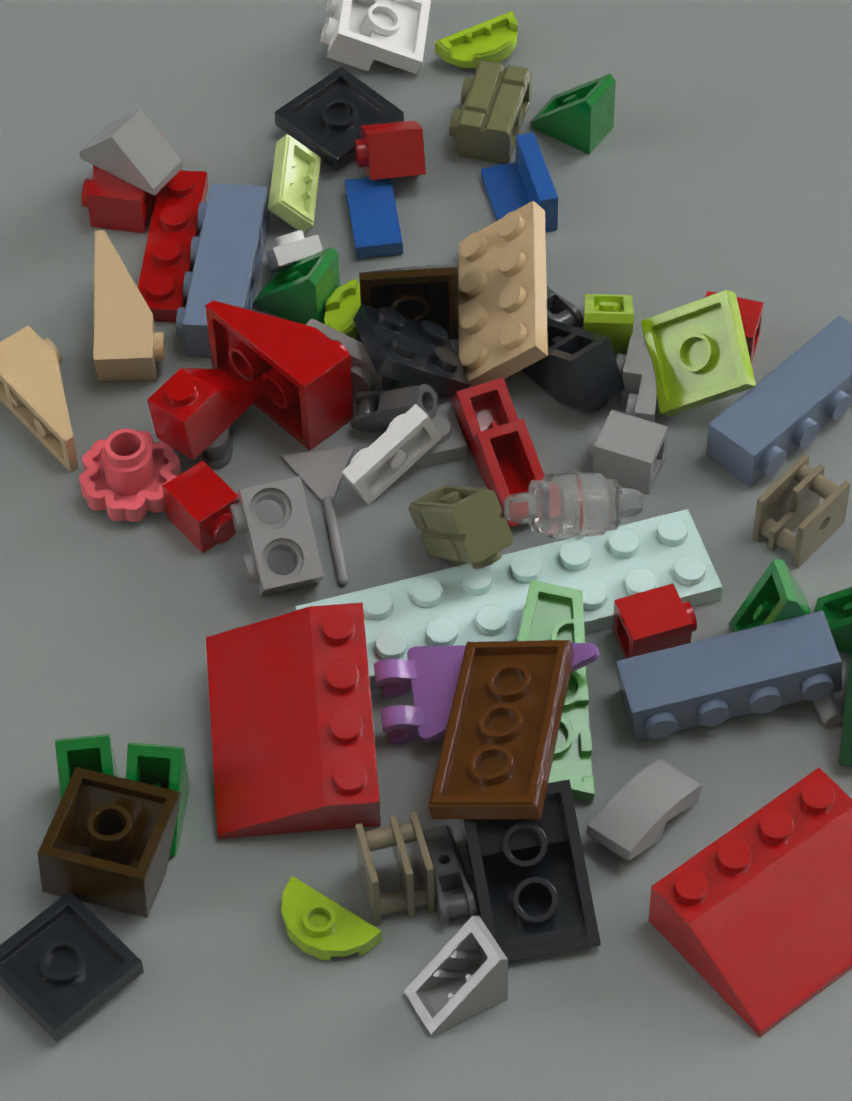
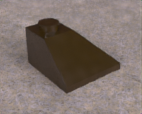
M455 264L411 266L359 273L361 304L378 309L389 307L398 311L404 317L421 323L424 320L435 322L446 330L449 340L459 339L458 267Z

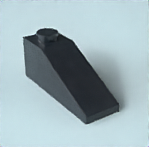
M547 318L548 356L522 369V371L559 403L587 413L603 408L608 403V399L625 389L609 338Z

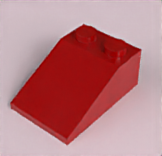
M214 300L205 305L212 369H222L258 390L259 398L253 404L309 451L351 421L353 417L352 360L348 350L340 341L331 340L316 327Z

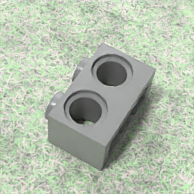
M301 476L240 489L237 494L238 503L230 505L236 534H246L250 553L242 555L248 584H257L261 596L320 582L324 577ZM263 500L275 501L282 508L283 519L274 525L265 524L257 518L255 506ZM277 549L289 552L295 561L294 571L287 575L274 573L267 563L268 554Z

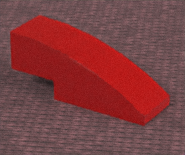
M504 378L457 391L451 404L487 489L494 490L502 509L501 516L506 518L509 528L511 529L556 514L558 511L524 418L518 419Z

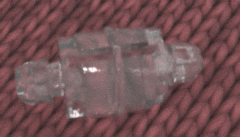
M576 469L566 471L565 473L547 474L542 480H531L528 492L511 494L504 501V515L506 519L515 523H529L533 532L543 533L546 537L553 539L574 538V540H581L584 537L603 536L606 531L618 529L620 519L635 517L643 510L642 492L634 488H621L616 479L605 478L599 472H579Z

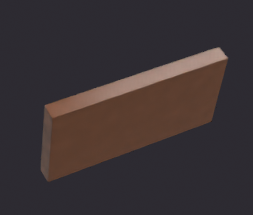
M571 640L466 643L428 804L432 819H541L574 658Z

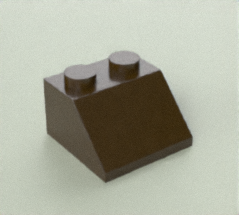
M76 767L37 853L42 892L62 897L70 891L81 902L148 918L166 874L181 801V792Z

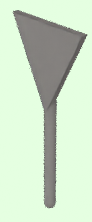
M355 445L281 456L285 464L296 476H301V481L324 505L338 582L341 585H346L348 583V576L333 502L344 477L342 471L349 465Z

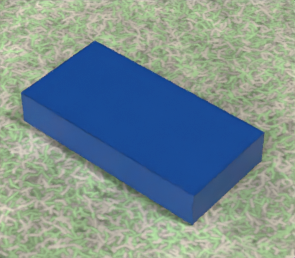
M367 177L345 180V193L356 259L403 254V241L391 178L370 180Z

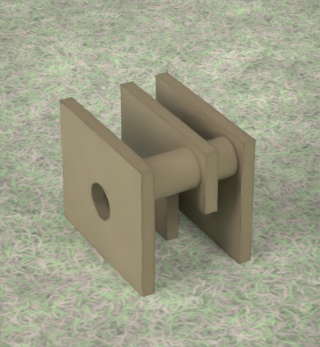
M806 454L802 455L757 499L753 529L754 540L758 542L765 536L769 539L768 549L774 551L780 546L794 556L793 565L797 568L845 523L851 484L845 480L838 486L824 476L825 466L821 464L812 469L808 466L809 456ZM822 497L825 500L820 504V498ZM798 527L796 535L793 531Z
M417 811L410 812L409 822L398 824L395 815L389 817L390 826L364 832L362 823L355 825L358 870L374 926L381 925L382 915L406 910L408 918L415 917V908L426 905L428 914L435 912L434 868ZM410 842L411 857L420 884L419 886L415 887L413 871L405 847V844ZM392 847L399 869L400 890L380 895L379 880L370 852Z

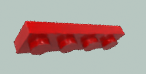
M180 170L156 194L138 283V289L151 310L154 321L176 323L178 308L186 307L187 300H184L183 295L184 277L186 271H193L194 265L191 264V242L193 236H199L200 234L198 229V208L200 202H206L209 186L207 172Z

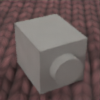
M611 410L603 428L596 426L588 443L587 454L593 456L592 477L649 495L666 459L668 426Z

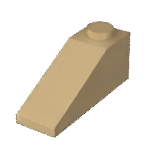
M95 230L93 360L98 381L157 380V362L166 361L165 333L156 332L153 314L105 230Z
M28 325L0 342V400L70 472H73L79 468L59 368L62 358L59 350L49 338L42 339Z

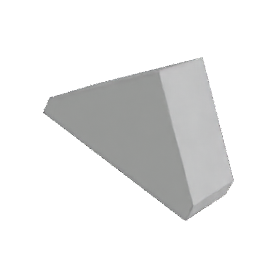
M141 109L109 123L79 152L80 159L154 196L183 168L182 160Z
M472 916L404 989V993L430 1034L439 1035L508 1000V959L480 916Z

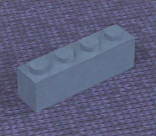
M211 183L207 202H200L198 229L201 230L200 237L193 236L191 264L194 265L193 272L186 271L183 285L184 300H187L186 307L178 308L176 317L177 336H184L186 356L211 358L206 304L214 300L253 311V301L256 296L270 220L267 187Z
M839 315L758 382L756 387L751 388L711 421L708 426L706 456L751 488L764 476H772L777 473L786 458L797 448L807 447L815 439L818 431L830 420H839L852 403V323Z
M823 610L616 661L620 693L635 742L649 738L664 739L677 731L701 725L708 727L716 726L730 718L750 713H769L779 706L803 700L817 701L828 697L831 693L842 691V662Z

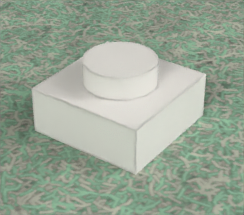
M300 230L275 238L277 247L265 253L270 269L274 270L323 251L319 235L305 238L303 231Z

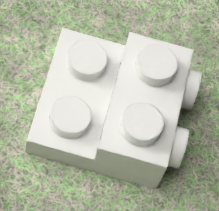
M327 0L325 12L333 14V18H327L320 37V43L328 45L326 57L365 71H369L373 61L377 60L417 74L423 62L431 0Z

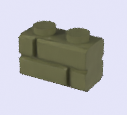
M481 61L480 64L478 63L474 77L465 78L461 91V104L464 105L462 109L455 108L453 110L449 127L450 136L456 137V153L460 157L477 160L484 157L488 162L499 164L510 162L516 145V135L520 133L531 101L532 72L528 68L510 65L504 68L499 63Z
M443 485L411 502L408 508L416 528L423 530L420 538L428 556L450 560L452 566L468 562L471 563L473 569L487 567L500 560L502 557L500 551L511 546V543L514 541L506 518H500L499 516L502 513V509L494 490Z

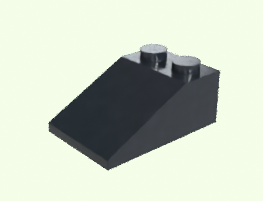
M569 779L548 783L541 819H461L480 918L507 957L508 962L601 945Z

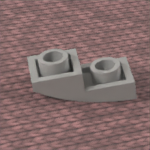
M631 335L627 355L618 353L616 359L625 387L621 395V404L627 405L626 414L655 423L656 378L653 363L641 336Z
M658 759L634 776L600 809L587 825L586 834L606 846L611 852L629 861L662 839L667 821L698 802L702 784L665 761Z

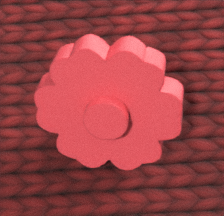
M120 429L110 434L107 440L96 441L92 445L91 450L82 456L84 472L79 476L81 494L87 500L91 510L101 511L107 509L108 517L112 521L126 520L138 522L145 517L147 510L155 513L165 511L162 485L181 474L180 459L174 453L171 446L162 441L154 443L153 437L149 432Z

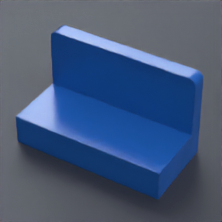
M532 132L516 135V162L481 169V180L495 219L498 221L509 212L515 211L534 201L545 210V233L556 231L558 229V195L535 134Z

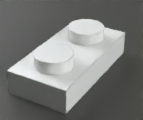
M415 404L405 414L397 416L389 424L387 431L374 443L356 453L350 465L342 473L355 492L370 505L442 439V436L430 417Z

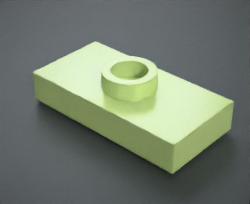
M286 134L276 142L268 210L298 231L302 230L304 233L314 224L321 157Z

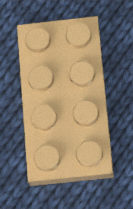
M534 201L515 211L509 212L503 218L478 232L470 234L459 242V359L471 384L469 388L502 377L505 379L548 356L545 210Z

